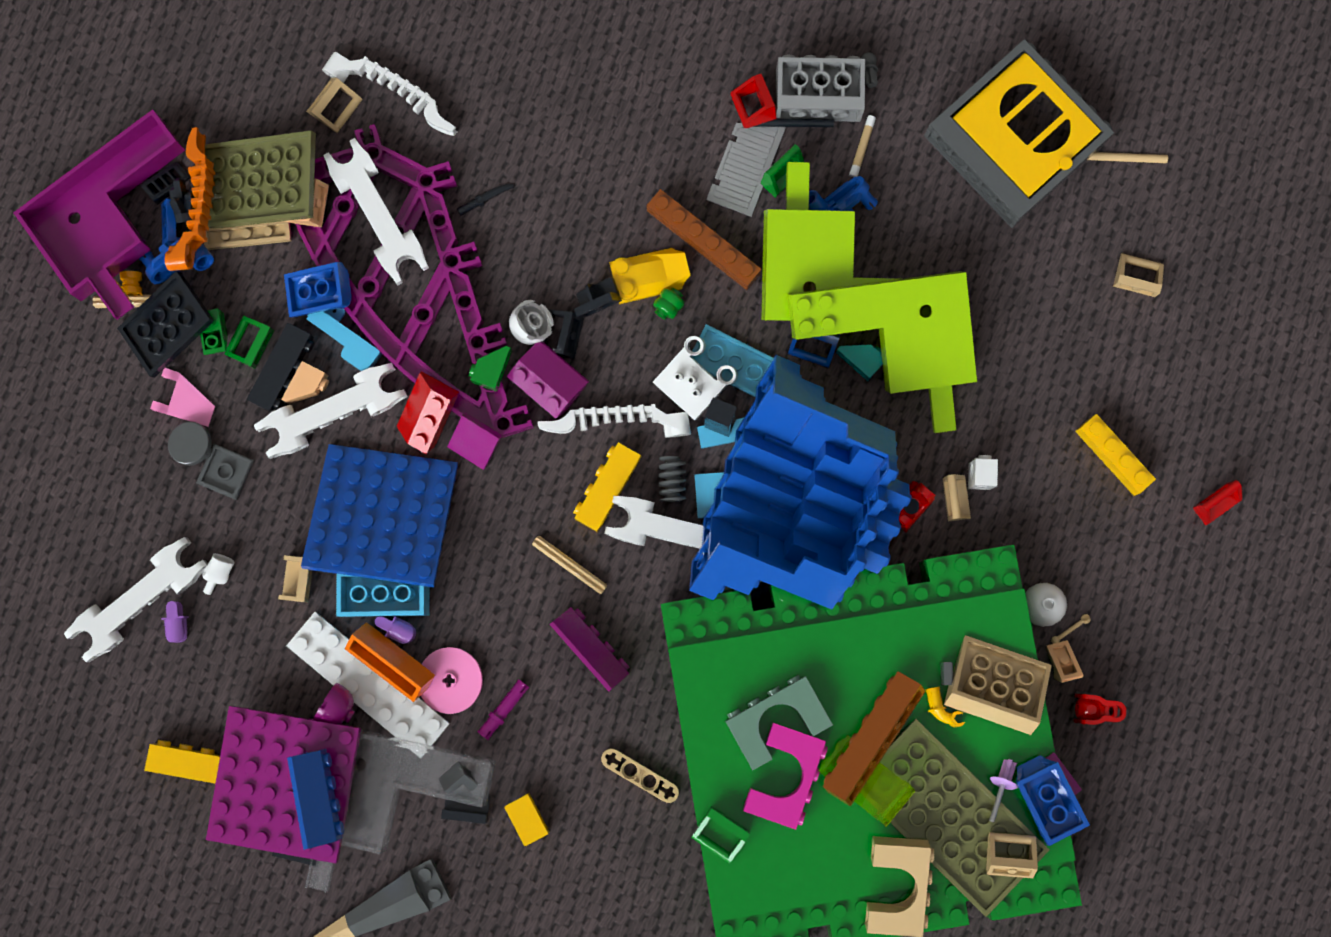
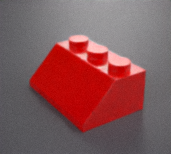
M421 371L397 424V428L406 443L425 454L433 449L438 442L459 391Z

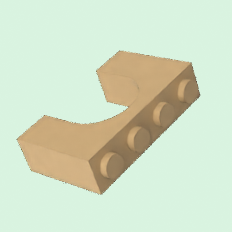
M873 836L871 849L873 867L905 870L915 879V886L911 895L900 903L867 902L866 931L870 934L923 937L924 929L928 928V915H925V909L930 906V893H927V887L932 884V871H929L930 862H934V848L930 847L928 840Z

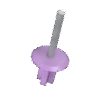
M1010 759L1003 760L998 777H990L991 782L999 787L989 820L991 822H995L1004 789L1013 790L1018 788L1012 782L1017 763Z

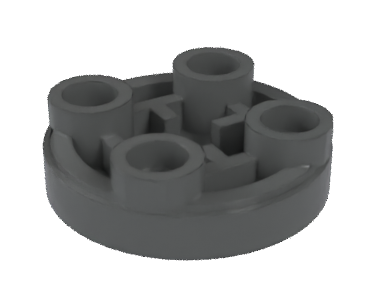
M196 422L181 423L172 431L168 440V450L171 457L178 463L187 466L196 465L209 458L212 453L210 433L205 426Z

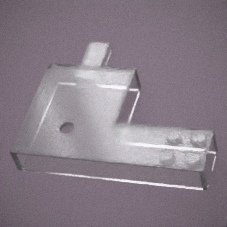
M361 730L356 759L363 758L366 761V768L363 771L354 768L341 845L377 854L387 851L400 789L482 808L487 805L496 760ZM459 761L472 771L478 786L471 791L462 784L455 791L446 793L438 778ZM311 859L305 888L322 890L324 893L329 892L335 863L317 860L316 866H313L315 860Z

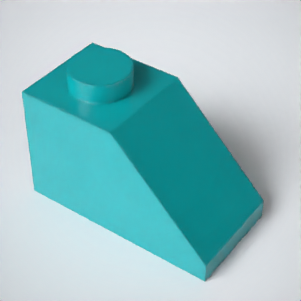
M872 345L840 346L836 351V354L867 381L883 365L881 349L877 346L875 348Z

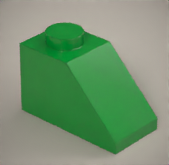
M505 346L479 358L477 363L471 366L469 372L471 382L497 392L512 353L511 348Z

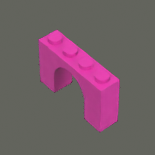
M772 722L765 744L788 752L796 757L802 770L801 781L792 793L785 796H773L750 788L743 811L795 830L798 825L802 826L806 814L802 812L805 803H810L813 790H810L812 781H817L820 774V768H817L820 759L824 760L827 753L826 741Z

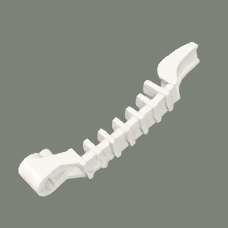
M334 52L322 69L328 76L338 78L343 83L349 75H359L362 77L366 72V77L373 81L378 74L377 83L384 86L386 81L389 80L390 82L387 87L394 92L397 86H400L397 93L401 97H404L409 92L410 94L407 96L406 102L410 105H413L417 98H419L420 100L413 107V111L419 115L424 109L426 121L432 128L455 136L457 133L456 127L438 114L436 101L427 92L424 93L417 85L413 86L409 80L402 79L399 74L390 72L388 68H382L377 62L369 61L367 57L350 61L339 53Z

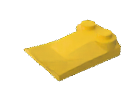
M673 248L629 258H618L615 261L609 262L612 276L622 299L619 305L660 295L664 288L671 290L673 287L674 289L682 290L684 283L690 277L685 252Z

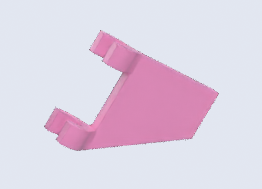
M167 368L163 369L161 376L176 381V385L169 405L153 401L150 409L209 427L215 406L181 373Z

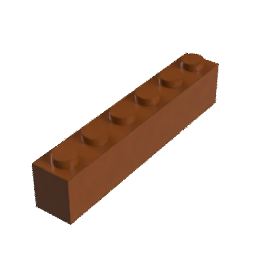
M661 189L647 204V212L744 289L748 290L761 274L760 267Z
M899 671L889 679L886 686L887 689L883 695L877 697L873 710L864 717L862 727L858 733L851 737L849 747L845 753L843 752L839 755L834 770L829 772L824 779L823 788L850 807L925 693L921 684Z

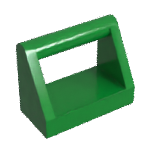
M796 144L764 173L760 184L775 198L786 189L787 162H804L801 150Z
M243 316L224 355L256 369L274 330L263 323ZM251 324L260 328L246 357L243 358L234 353L248 325Z
M711 807L691 838L730 864L749 838L750 832ZM710 819L740 838L731 853L701 834V831Z

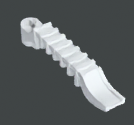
M642 404L638 407L627 405L626 407L615 406L614 408H609L608 406L603 408L591 407L590 409L579 408L578 410H570L566 416L556 421H538V427L541 430L565 434L575 428V417H579L581 431L588 430L586 416H591L592 426H599L598 416H603L604 424L611 423L610 415H615L616 423L623 422L622 415L627 414L628 423L635 422L634 414H639L641 423L647 422V418L651 417L653 423L664 425L665 438L691 435L689 416L686 412L665 414L657 409L655 404H651V406H644Z

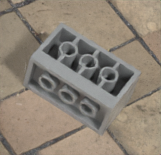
M794 55L778 57L776 68V118L834 119V121L860 122L865 110V59H860L858 56L838 58L833 55L826 56L825 58H817L814 55H806L804 58H797Z

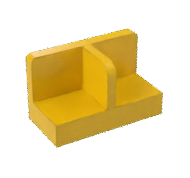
M530 793L505 806V810L524 846L550 833Z

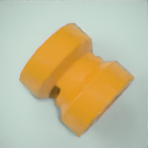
M138 271L120 272V280L124 282L121 288L126 295H142V287L139 283L142 281V273Z

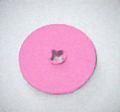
M447 647L434 651L423 661L422 665L435 674L428 690L421 695L429 707L440 713L454 714L468 709L478 699L482 690L483 676L478 662L471 654L459 648ZM449 674H451V678L455 679V683H451V687L445 682V678H448Z

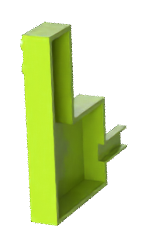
M787 162L786 210H764L761 320L790 321L787 294L804 292L803 285L808 281L814 283L815 290L897 280L894 278H853L855 211L809 210L810 163ZM929 305L921 306L919 310L920 315L924 318L930 316L931 307Z
M958 271L787 294L792 338L797 340L879 329L885 391L891 394L929 388L933 432L940 433L956 430L952 385L977 382L966 272ZM929 305L932 310L931 314L924 318L920 315L919 310L921 306Z

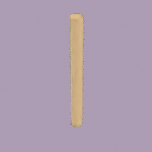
M1095 152L1088 160L1167 163L1168 155Z

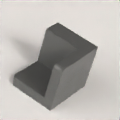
M459 761L438 778L446 793L455 791L462 784L471 791L478 786L472 771Z

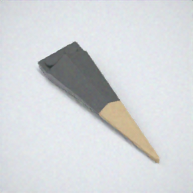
M433 858L397 878L314 937H356L430 911L451 900L452 897Z

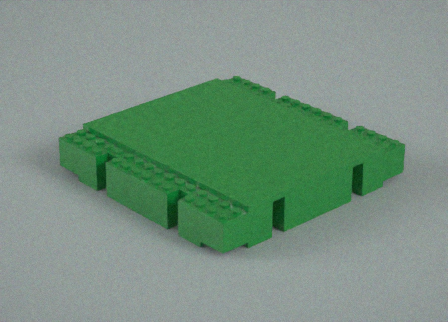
M1014 545L923 560L919 562L923 583L908 585L904 563L883 567L878 574L867 569L862 572L859 571L852 587L846 589L842 601L837 602L833 609L773 585L768 587L772 608L753 611L750 594L747 595L739 591L718 594L714 600L698 597L661 604L697 827L709 809L713 807L750 832L749 838L730 864L701 845L716 937H809L808 928L826 925L829 937H900L898 935L867 933L865 918L867 902L900 903L907 899L914 889L915 879L907 871L898 868L873 867L871 861L873 836L905 837L861 793H859L850 807L823 788L824 779L829 772L834 770L839 755L843 752L845 753L849 747L851 737L858 733L862 727L864 717L871 713L877 697L883 695L887 689L886 686L889 679L895 676L898 671L921 684L924 690L940 687L943 707H946L944 710L952 713L960 710L944 705L948 685H941L940 663L952 662L954 670L965 635L1038 660L1025 589L1022 588ZM799 675L800 678L806 676L833 725L813 736L826 741L825 746L828 749L824 760L820 759L817 767L820 768L819 777L816 782L812 781L810 790H813L810 803H805L802 812L806 814L802 826L798 825L795 830L744 812L743 806L750 788L773 796H785L792 793L800 784L802 770L796 757L788 752L768 746L765 742L772 722L811 736L801 716L794 708L785 704L774 705L762 714L759 721V734L772 760L755 770L751 769L725 721L729 719L727 716L729 713L738 708L740 711L749 708L747 703L758 697L760 700L768 697V691L777 686L780 689L788 686L787 681ZM925 692L896 736L897 738L914 719H917L995 797H997L999 787L991 782L990 777L999 776L1004 759H1010L1017 763L1012 782L1016 784L1017 766L1039 755L1045 758L1052 752L1055 753L1046 701H1044L1040 724L1032 735L963 711H960L963 714L956 715L954 719L957 723L965 722L964 725L951 727L949 724L939 721L931 712L928 713L930 707L927 693ZM1019 788L1013 790L1004 789L1001 803L1049 851L1037 863L1038 870L1033 878H1023L987 917L994 921L1081 906L1082 902L1074 865L1075 855L1071 835L1047 846L1039 834L1038 827ZM712 819L709 820L701 831V834L729 853H731L740 839ZM930 862L929 871H932V884L927 887V893H930V906L925 909V915H928V928L924 929L923 933L970 925L966 908V901L969 900Z

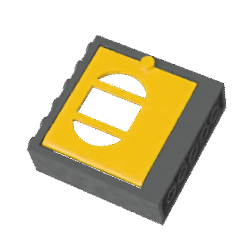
M1024 39L930 123L924 137L996 213L1013 228L1097 152L1114 132L1111 125L1097 115L1096 109L1092 105H1087L1082 99V95L1067 84L1066 78L1052 68L1050 61L1042 58L1037 53L1036 47ZM1020 84H1033L1037 86L1003 118L1000 116V103L1004 94L1009 89ZM1041 92H1044L1063 111V114L1030 144L1026 145L1010 129L1007 123ZM1066 119H1069L1070 133L1062 147L1049 153L1033 151ZM1094 139V141L1087 148H1085L1076 158L1071 160L1080 150H1082L1091 140ZM1059 169H1062L1054 178H1052L1043 188H1041L1032 198L1029 199V197L1037 189H1039Z

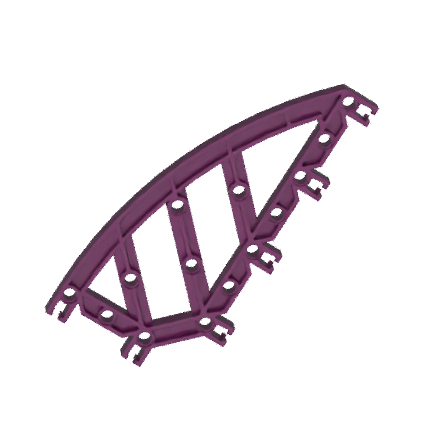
M375 124L369 126L370 134L374 135V143L365 145L362 139L364 138L363 129L354 130L359 145L369 155L375 151L379 152L378 157L372 159L377 170L411 187L394 220L398 229L404 233L409 230L414 232L425 211L441 262L418 305L413 308L412 316L399 339L372 309L376 300L381 296L382 289L390 276L381 266L376 255L365 276L360 279L358 289L349 278L351 302L348 307L344 308L345 311L378 350L414 384L419 373L422 371L459 391L451 412L460 418L466 412L501 434V438L534 428L532 420H528V423L514 426L512 418L522 413L529 414L526 405L506 411L509 402L502 380L497 392L480 386L482 394L479 400L476 401L457 389L416 356L429 329L435 323L436 316L449 292L451 293L473 364H476L479 358L488 355L487 353L508 346L505 337L501 338L502 341L488 342L487 336L496 332L502 333V326L498 323L481 329L483 319L468 275L462 273L481 267L482 263L479 256L475 257V260L463 262L461 256L472 251L474 253L478 252L475 242L456 247L458 240L443 195L438 193L457 187L454 176H450V179L437 181L436 176L453 172L449 161L426 168L383 146ZM349 148L330 155L337 163L345 164L352 160L354 152L353 149ZM323 156L315 159L314 179L327 184L334 181L329 174L328 166ZM427 178L433 180L429 186L422 185L423 181ZM351 189L342 194L340 193L333 202V208L323 227L296 224L299 234L316 266L340 262L335 254V250L351 220L356 216L359 203ZM344 204H350L348 211L341 212V207ZM439 218L445 219V223L442 226H436L435 221ZM451 258H457L458 263L455 266L450 267L447 265ZM375 284L373 292L367 293L365 291L367 285ZM464 298L471 299V303L467 307L460 306V302ZM423 311H428L430 314L426 320L419 319V315ZM476 339H483L484 344L482 347H473V342ZM508 420L510 422L508 429L500 430L498 426L500 421Z

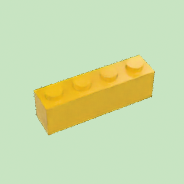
M1097 414L1090 417L1075 431L1133 496L1143 492L1156 480Z
M620 443L616 447L611 446L606 455L609 458L605 466L600 465L595 474L598 477L594 484H589L584 493L587 495L583 503L579 502L573 512L576 514L575 520L596 532H599L614 506V503H612L613 496L621 494L641 459L640 454Z
M158 740L157 743L149 745L144 771L216 783L220 755L214 754V749L201 748V751L192 750V745L180 744L179 747L171 746L170 741Z

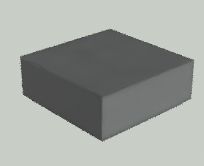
M941 662V685H952L953 663Z

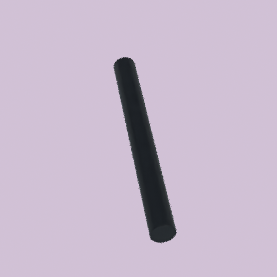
M776 118L753 127L833 128L834 119Z

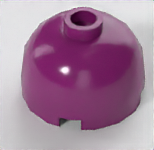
M335 683L324 699L321 708L319 707L313 720L342 724L344 721L349 723L355 713L352 710L354 700L350 691L344 686Z

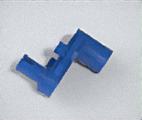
M861 176L854 177L850 181L845 182L825 199L817 191H809V210L854 211L852 207L860 201L867 210H871L873 208L869 202L875 207L878 201L869 192V184Z
M176 240L170 246H175L179 240ZM164 243L159 247L161 253L156 258L152 255L151 251L145 254L146 258L144 256L139 258L146 267V276L153 284L163 283L176 272L169 271L165 265V253L169 248L168 243ZM204 244L195 251L193 267L197 271L208 269L214 262L213 256Z

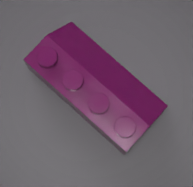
M570 607L549 625L609 692L630 674L627 671L630 667L622 658L617 660L612 654L615 652L614 648L607 641L604 644L598 638L600 633L593 625L587 626L583 621L586 618L578 608L573 610Z

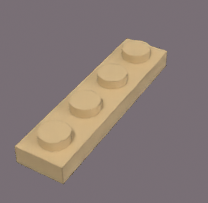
M281 221L227 228H209V231L206 233L207 242H204V245L208 250L290 242L292 241L291 225L289 222Z

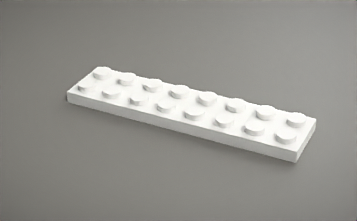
M314 612L286 646L332 685L338 683L349 690L356 705L417 756L422 758L450 723L420 698L412 702L345 650L349 639L317 612Z

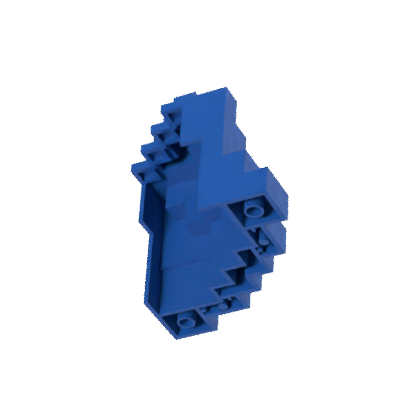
M776 355L756 386L755 401L736 430L735 445L725 459L724 475L714 489V502L704 517L702 546L692 560L689 591L714 600L718 593L724 591L726 586L749 595L752 589L757 588L760 581H763L833 609L837 602L842 601L846 589L852 587L859 571L862 572L864 569L878 574L883 567L888 565L890 561L888 548L890 541L893 537H897L901 529L899 524L900 512L911 501L909 484L896 479L899 469L897 468L898 455H896L897 442L895 431L826 402L824 388L802 379L799 364Z

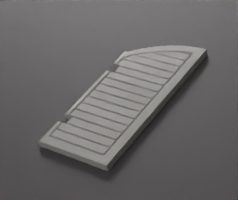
M736 123L731 135L737 136L736 142L729 140L715 175V179L721 180L719 186L712 184L706 200L752 217L763 188L760 184L764 173L772 165L786 127L744 128L742 123Z

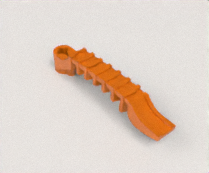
M197 127L192 128L186 145V156L196 165L188 167L191 182L194 186L192 193L196 197L191 199V204L195 209L189 210V216L192 220L186 221V225L191 231L183 232L178 243L175 246H169L168 251L165 253V265L169 271L192 269L195 251L204 242H207L208 221L211 220L210 209L213 208L211 200L214 197L212 189L215 186L213 181L215 171L213 170L214 163L208 160L205 154L206 136L202 135Z

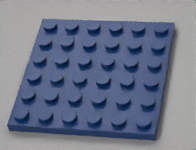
M329 444L301 563L302 569L434 587L458 462Z

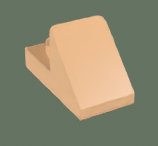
M1068 640L1047 645L1046 650L1053 664L1054 678L1063 683L1083 677L1082 670Z

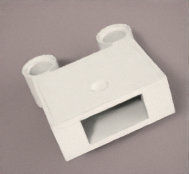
M691 336L686 339L684 348L653 381L657 387L694 420H697L709 407L713 397L717 398L738 377L737 370L729 365L718 369L717 379L701 366L692 356L701 355L705 351L706 344L702 338L697 336ZM693 340L700 342L701 346L697 352L690 350L689 346ZM730 369L732 371L733 377L730 381L723 380L721 376L723 370Z

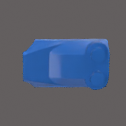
M334 262L284 274L289 317L293 318L335 308H346L351 302L349 273L342 262Z
M1039 755L1017 766L1016 784L1038 827L1039 834L1047 846L1090 826L1058 762L1048 760Z

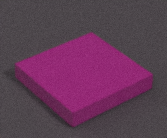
M465 412L461 416L447 447L484 470L502 435Z

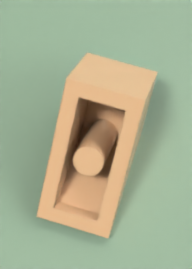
M302 361L281 400L291 404L319 395L320 391L324 392L328 386V375Z

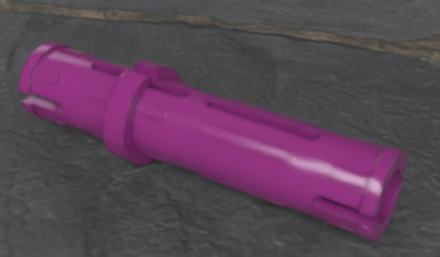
M518 679L498 707L488 714L489 718L477 732L489 740L495 730L504 724L503 720L529 687Z

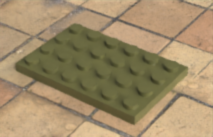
M304 131L205 144V154L208 160L214 163L213 170L215 171L213 176L215 186L212 189L214 197L211 200L213 208L210 209L211 220L208 221V227L227 228L313 218L316 133Z

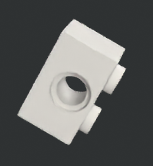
M979 455L978 458H974L969 463L968 489L991 490L996 487L998 459H992L990 455Z

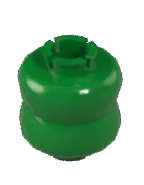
M673 287L671 290L664 288L659 297L653 302V306L656 309L654 312L664 320L666 318L674 319L678 311L684 307L685 303L681 298L683 294Z

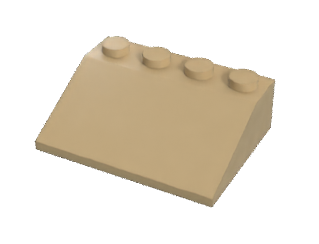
M965 635L953 670V683L948 685L944 705L1032 735L1041 721L1052 665Z

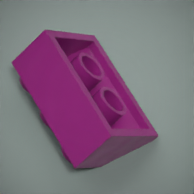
M543 341L535 343L518 360L507 375L512 382L554 418L563 415L589 383L584 376Z

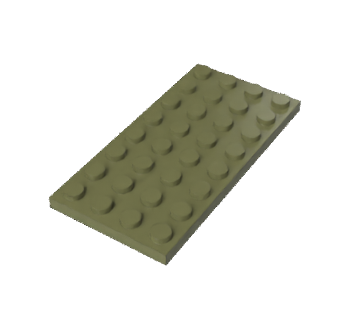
M914 719L892 742L860 793L906 839L928 840L930 847L934 848V862L932 864L987 917L1023 879L1021 877L987 875L986 863L989 832L1035 835L1001 802L995 822L989 821L996 797L917 719ZM1036 837L1038 863L1049 849ZM995 842V857L1029 860V845Z

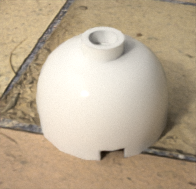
M526 300L519 304L512 311L509 319V328L512 335L521 343L528 345L545 340L551 335V327L554 325L553 318L548 309L542 304L533 303L535 302L534 300Z
M1039 583L1026 591L1030 621L1033 624L1042 627L1052 626L1063 618L1067 609V600L1062 590L1057 586L1049 583Z

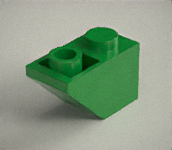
M218 308L208 310L214 322L200 334L204 355L225 352L228 334L224 313Z

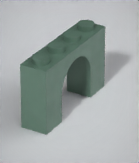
M797 675L787 681L788 686L782 689L777 686L767 692L768 697L760 700L758 697L747 703L749 708L740 711L738 708L727 715L729 719L725 722L752 770L772 760L759 734L760 718L768 708L778 704L791 706L799 713L811 736H815L833 725L806 676L800 678Z

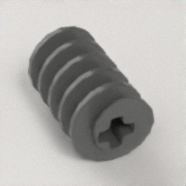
M676 456L659 457L660 461L665 462L659 465V469L665 471L659 474V478L665 480L659 482V486L665 488L659 491V495L665 497L659 501L679 502L686 499L685 496L680 495V492L686 490L685 487L680 486L681 483L686 482V479L680 477L681 474L686 473V470L681 469L680 466L685 465L686 462Z

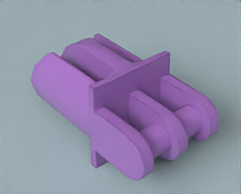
M170 601L166 605L167 618H161V620H164L166 639L169 642L180 643L187 639V618L189 616H183L182 604L180 602Z
M379 616L375 619V625L387 631L385 637L399 643H410L416 636V629L413 625L399 617L394 616L393 620Z

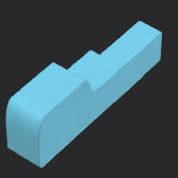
M335 308L336 313H333L334 309L307 315L309 322L344 346L341 357L358 370L363 371L374 367L382 356V353L377 348L340 323L345 315L344 308Z

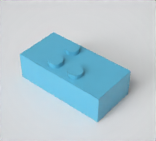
M337 574L336 616H430L429 587Z

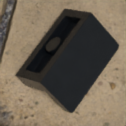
M450 791L446 793L441 819L486 824L490 796Z

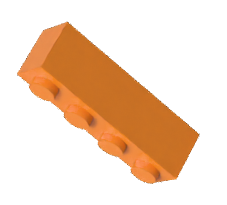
M367 622L351 635L345 647V650L412 702L416 701L428 690L435 677V674Z

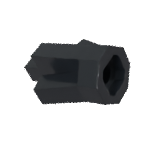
M177 178L173 181L174 187L169 190L171 197L169 203L174 212L175 222L182 223L192 220L189 216V210L195 209L191 204V199L196 197H194L192 191L186 190L185 180Z

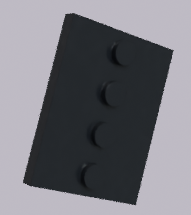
M176 271L117 329L148 375L155 378L214 322V319L183 274Z

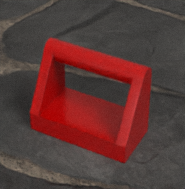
M762 74L751 77L730 93L744 128H750L776 119L775 105ZM756 92L762 108L748 117L741 97Z
M1234 480L1226 483L1193 507L1205 525L1210 524L1242 500V486L1240 482Z

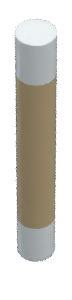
M868 115L850 170L849 176L851 177L858 176L876 120L874 116Z

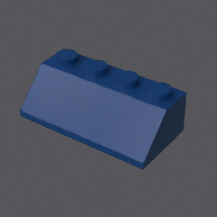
M327 749L287 757L303 850L342 839L344 825L342 821H339L340 803L338 798H335L334 789H336V781L334 776H331L330 767L332 766L331 755L327 753Z

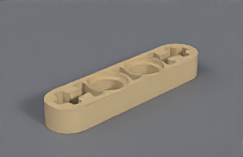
M612 748L605 750L602 754V763L606 768L666 803H672L678 798V788L674 783L620 751ZM612 752L615 753V758L620 762L622 757L626 759L620 771L616 770L618 764L614 762L611 765L607 764L606 754L611 755ZM629 763L637 767V772L634 776H627L624 772V767ZM653 775L656 779V784L650 788L646 787L643 783L645 776ZM660 780L665 782L662 784V787L666 789L670 786L673 787L674 797L669 796L668 799L665 798V793L660 789L658 794L654 792L659 786Z

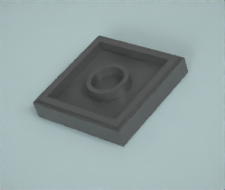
M213 444L211 456L206 459L196 484L237 500L254 460Z

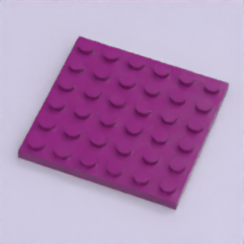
M229 706L206 840L338 863L342 839L303 850L287 757L327 749V753L331 755L332 766L330 767L331 776H334L336 781V789H334L335 798H338L340 803L339 821H342L345 827L361 728Z

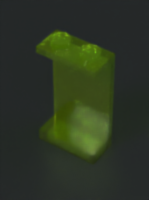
M847 735L845 739H841L837 743L832 755L826 757L821 763V768L818 771L824 777L834 770L839 755L843 752L845 753L849 747L850 736ZM879 762L854 802L887 827L915 790L907 781L900 779Z

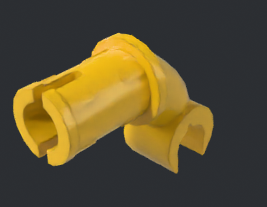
M940 687L925 689L930 707L928 713L931 712L939 721L949 724L951 727L964 725L965 722L957 723L954 719L956 715L963 714L962 712L955 711L949 713L944 710L946 707H943Z

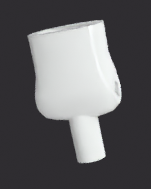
M213 554L202 574L203 578L208 581L203 590L205 594L211 595L216 584H225L228 581L229 573L234 565V561L231 558L221 554Z

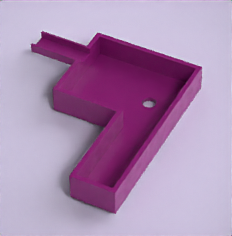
M153 109L13 212L69 293L78 300L83 301L93 292H96L112 316L117 320L135 306L114 277L151 249L116 201L185 151L163 119ZM79 213L80 221L76 224H71V215Z

